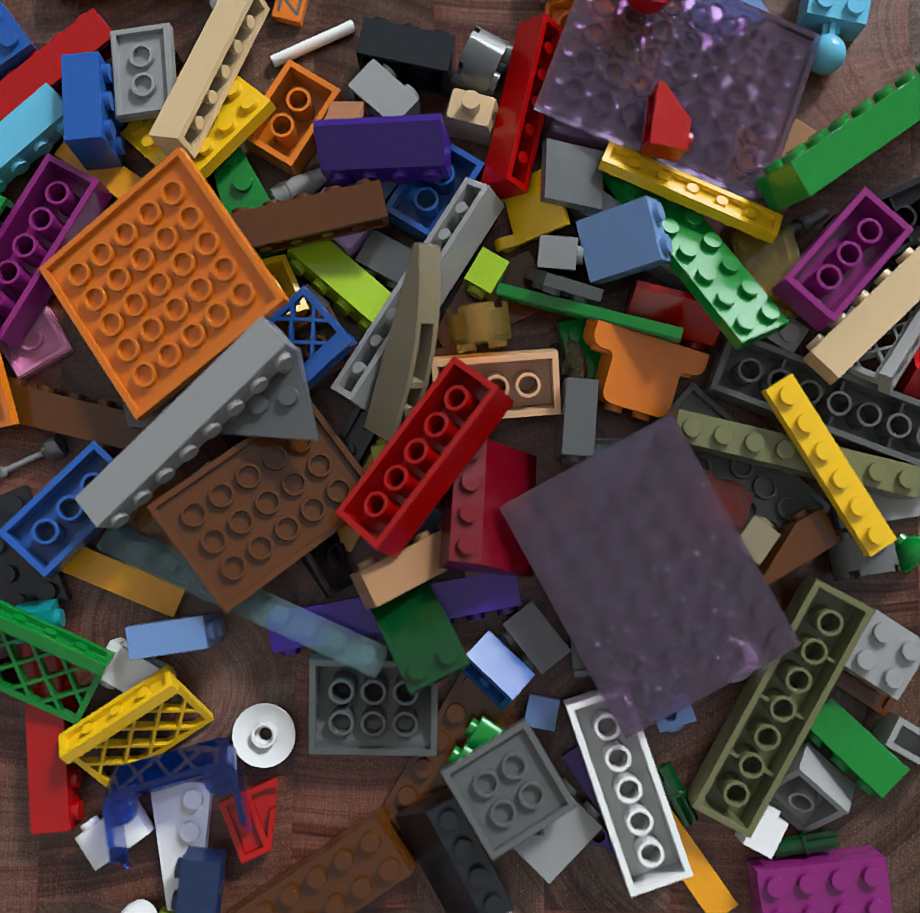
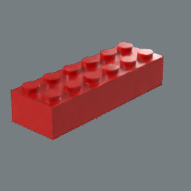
M453 356L335 513L375 549L396 559L515 401L500 387Z

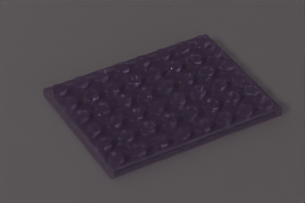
M574 0L533 109L640 153L648 95L658 81L665 82L691 118L690 132L693 133V142L689 152H685L677 162L650 158L763 204L765 199L754 181L765 174L763 171L765 166L782 157L822 35L741 0H671L664 9L653 15H643L631 9L627 0Z
M672 413L499 507L625 739L801 646Z

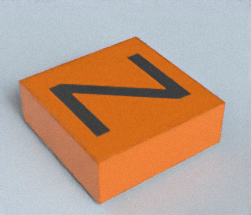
M275 0L271 15L273 21L302 27L309 0Z

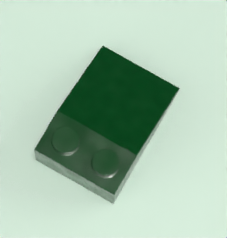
M428 580L371 609L412 696L470 667V661Z

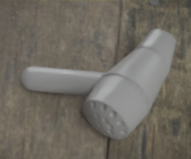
M320 168L308 171L307 173L280 181L269 189L270 199L283 202L292 200L295 195L300 193L314 194L327 184V180Z

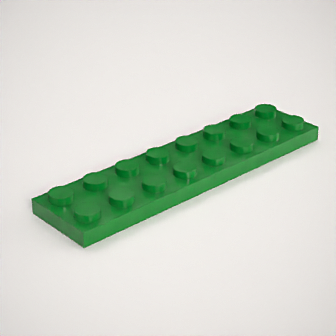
M641 143L627 148L640 153ZM603 171V182L621 205L644 196L656 199L657 202L661 203L665 212V221H662L664 232L669 235L673 246V251L669 253L671 262L668 263L736 350L784 330L789 320L701 214Z

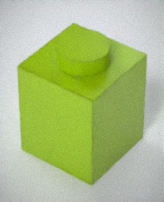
M482 247L464 277V286L467 287L466 291L479 300H482L484 297L491 301L497 290L498 283L502 282L509 270L510 262Z

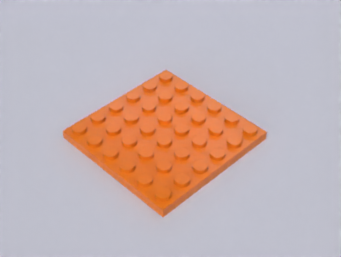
M181 147L176 148L38 268L135 419L144 421L203 373L258 318L263 316L269 319L290 302L192 159Z

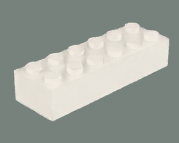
M618 681L563 700L630 896L633 897L692 877L693 873L628 685L623 681Z

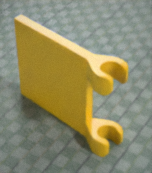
M541 169L532 173L528 193L501 200L503 204H506L513 234L494 241L496 252L510 253L519 246L540 238V235H546L570 225L566 207L540 202Z

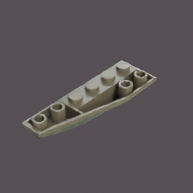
M416 242L413 244L364 428L388 442L426 393L436 347L441 292V248L434 244Z

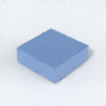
M528 693L524 718L529 726L555 732L560 699Z

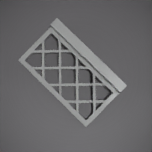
M881 268L868 282V284L862 289L859 295L864 290H866L870 294V292H872L876 288L873 282L886 269ZM920 301L907 312L908 321L895 324L883 335H892L895 341L892 345L879 348L876 342L872 346L873 350L867 351L846 373L878 384L877 391L890 395L920 347ZM852 305L847 311L846 315H848L854 309ZM877 357L880 364L876 372L863 368L860 361Z

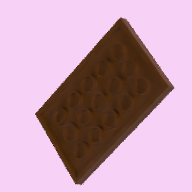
M312 400L319 442L269 437H247L146 506L225 613H228L347 524L335 512L364 475L365 471Z

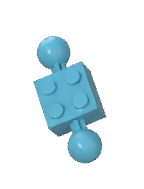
M801 0L795 30L820 35L809 44L806 50V63L811 71L819 75H827L837 71L842 66L846 57V47L842 40L853 42L867 25L871 0Z

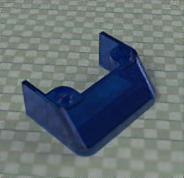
M216 738L123 764L112 771L103 804V817L110 864L121 869L130 867L124 825L131 822L138 812V796L201 778L204 780L206 789L215 796H225L234 793L240 826L246 832L254 831L240 759L230 739Z

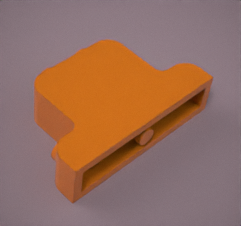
M587 320L583 332V339L590 347V350L601 353L595 375V380H599L597 401L605 403L603 408L605 410L620 414L623 409L632 411L631 417L648 422L650 416L663 417L669 413L679 378L691 379L692 375L701 374L706 369L710 354L601 320Z

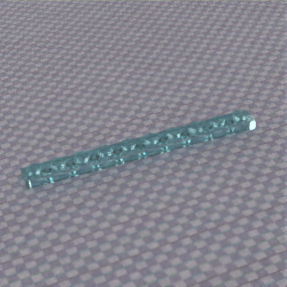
M121 526L116 529L107 528L95 548L112 558L220 607L181 553ZM262 589L257 590L229 611L376 679L389 652V648Z

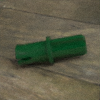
M667 761L666 764L663 762L656 766L667 801L671 802L680 822L685 827L697 822L698 815L694 808H692L686 794L688 789L682 785L671 761Z
M833 829L805 834L803 831H799V835L782 837L774 854L777 860L805 854V857H810L809 853L837 849L839 841Z

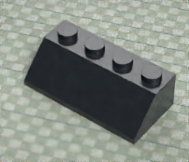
M448 785L394 814L446 913H509L515 909L509 892L489 854Z

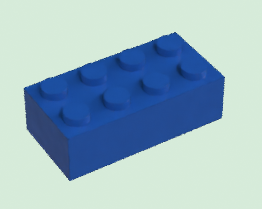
M92 441L0 529V536L41 575L53 578L103 529L97 528L75 500V497L114 459L95 441Z

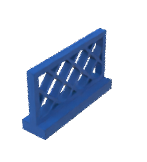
M303 285L289 299L290 302L268 320L275 324L279 321L289 322L288 339L293 345H310V358L304 363L308 388L310 390L359 343L351 334L346 332L312 292ZM304 297L312 304V318L296 317V305ZM290 311V316L284 317ZM318 311L324 318H317ZM295 322H311V341L295 340ZM317 323H329L337 332L328 341H316ZM316 345H323L318 351H316Z

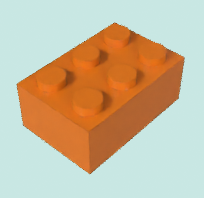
M288 59L265 94L277 109L243 143L251 152L289 175L296 176L301 174L317 149L313 120L324 119L330 101L344 100L341 89Z

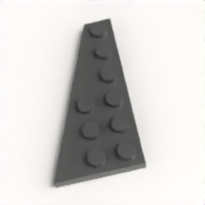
M295 346L299 352L292 357L291 364L284 370L278 371L269 380L268 386L263 391L254 394L245 403V408L239 414L230 417L222 425L219 435L319 442L302 353L299 347ZM198 377L144 421L136 420L123 400L127 427L146 429Z

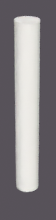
M349 20L273 54L270 58L276 68L285 64L288 59L294 60L356 32L352 20Z

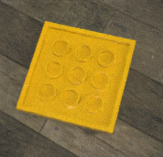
M238 75L196 158L192 159L205 179L277 109L270 99ZM157 118L130 121L120 134L156 167L168 156L148 136Z

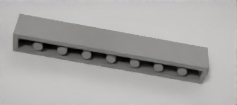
M468 177L464 179L424 241L425 244H434L441 248L440 306L504 208V204L489 185ZM406 271L330 387L346 400L368 412Z
M263 316L258 318L75 497V500L97 528L109 529L123 526L129 520V515L138 506L146 504L152 498V493L161 484L170 481L175 476V471L184 462L191 460L199 452L198 448L204 442L218 435L222 430V425L230 417L239 414L245 408V403L254 394L263 391L268 386L269 380L278 371L284 370L291 364L292 357L299 352L298 349L275 323Z

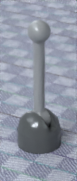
M58 433L46 437L40 445V451L7 467L0 466V478L7 477L9 472L42 456L50 460H56L68 455L69 450L65 440Z

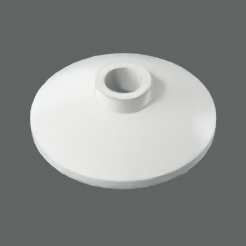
M260 703L247 708L237 718L232 731L233 746L238 756L247 764L258 768L272 767L285 760L292 751L296 739V730L290 715L281 707L270 703ZM262 728L270 729V738H264L261 735Z

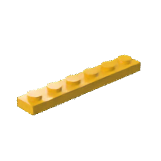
M610 140L599 164V170L770 244L778 236L783 218L782 214L648 156L640 155V153Z
M789 374L763 390L761 393L864 556L871 557L896 541L897 538L794 375Z

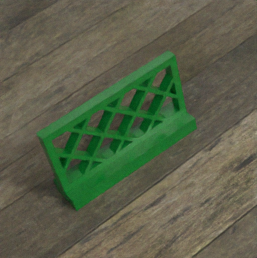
M0 600V635L3 641H0V647L5 646L11 658L10 662L0 664V671L14 667L20 680L17 683H8L4 681L0 672V691L68 722L78 723L81 721L115 652ZM23 641L30 644L33 655L19 659L13 643ZM54 655L60 658L64 668L49 672L44 657ZM36 660L42 675L28 679L22 664ZM85 669L96 675L91 683L80 686L74 671ZM67 674L72 689L58 693L52 678ZM45 680L50 695L45 697L35 695L31 684ZM75 694L80 705L77 713L64 708L61 698Z

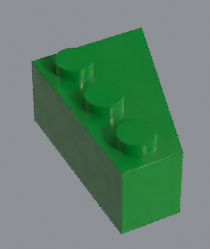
M832 697L824 703L806 738L818 749L822 746L831 755L829 760L843 773L847 771L855 780V785L869 798H883L909 769Z

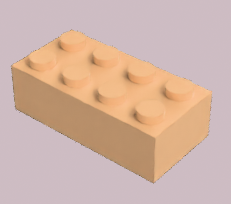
M555 348L434 356L433 382L451 358L455 356L500 387L515 401L502 419L561 414L558 351Z

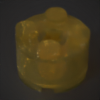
M494 301L463 305L458 307L459 313L453 314L451 308L447 309L446 316L451 348H457V353L463 354L476 352V346L488 344L489 349L507 347V341L513 339L508 301H501L502 307L495 308Z

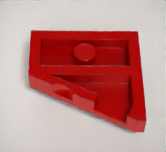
M277 776L220 800L218 803L241 864L272 850L278 788Z

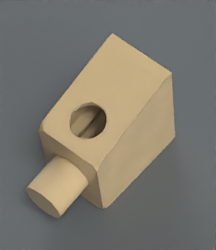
M453 88L443 117L448 136L490 146L498 112L497 101L493 97L478 94L474 90L466 91Z

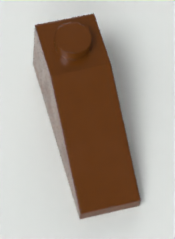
M805 506L790 514L791 519L782 524L777 531L781 535L762 563L754 568L746 581L748 588H764L840 542L822 508L809 510Z

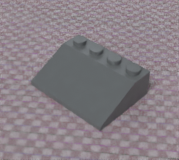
M314 650L309 659V754L437 756L439 683L412 696L390 651Z

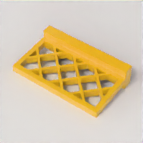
M167 664L59 734V757L67 764L74 761L104 787L109 789L214 720L213 713L177 679L176 671ZM177 693L182 697L180 704H164L165 701ZM147 713H155L154 721H137V719ZM161 713H178L176 721H160ZM184 713H199L201 715L193 721H182ZM135 730H151L150 738L132 739ZM157 730H174L173 734L167 738H156ZM119 731H128L127 739H109ZM101 748L100 756H84L91 749ZM107 748H124L123 756L105 755ZM130 748H147V751L141 755L129 756ZM105 765H121L120 769L109 776L102 771Z

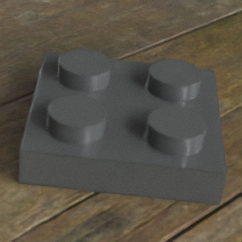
M528 265L524 274L525 278L533 281L532 287L556 296L568 297L571 300L588 304L589 299L600 302L604 292L603 289Z

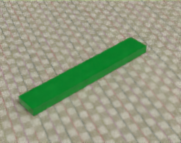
M498 283L496 294L502 300L586 321L601 320L677 344L682 339L684 328Z

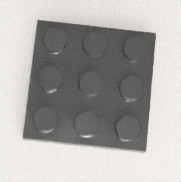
M525 718L440 770L492 861L577 807Z

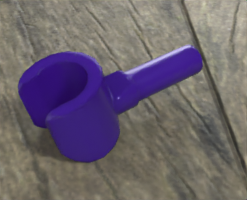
M602 825L601 831L605 834L603 839L596 840L593 838L591 842L595 846H604L616 857L611 841L608 838L607 829Z

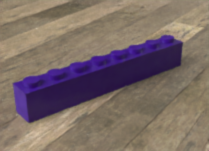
M484 573L430 582L451 624H454V618L466 616L467 621L485 618L484 612L497 610V615L516 612L515 606L522 605L516 576ZM360 596L273 612L266 615L272 653L281 651L282 656L301 653L300 647L311 645L313 651L332 647V641L342 639L344 645L361 642L363 635L373 633L375 639L384 638L371 609L366 610Z

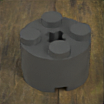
M476 25L458 61L459 69L457 72L454 71L450 84L462 90H474L478 94L492 97L514 46Z
M850 532L839 534L840 542L828 549L834 581L860 579L880 575V573L890 574L901 571L894 542L873 556L865 557Z

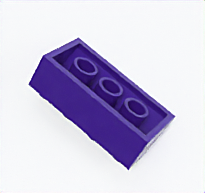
M441 114L313 120L320 170L329 184L345 187L349 183H356L361 179L367 178L373 179V181L380 179V182H394L396 184H407L410 181L417 180L437 183L442 179H450L451 141Z

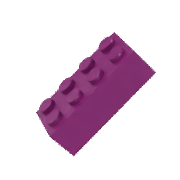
M864 187L843 206L770 290L819 332L836 321L914 229L870 190Z
M871 845L809 853L810 857H805V854L778 860L775 856L772 859L768 857L746 859L753 913H893L886 857Z

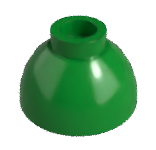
M903 532L894 541L900 570L903 574H909L920 564V536L913 535L908 537Z

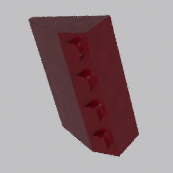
M488 439L485 440L444 494L439 568L527 578L533 577V566L530 562L534 559L537 456Z

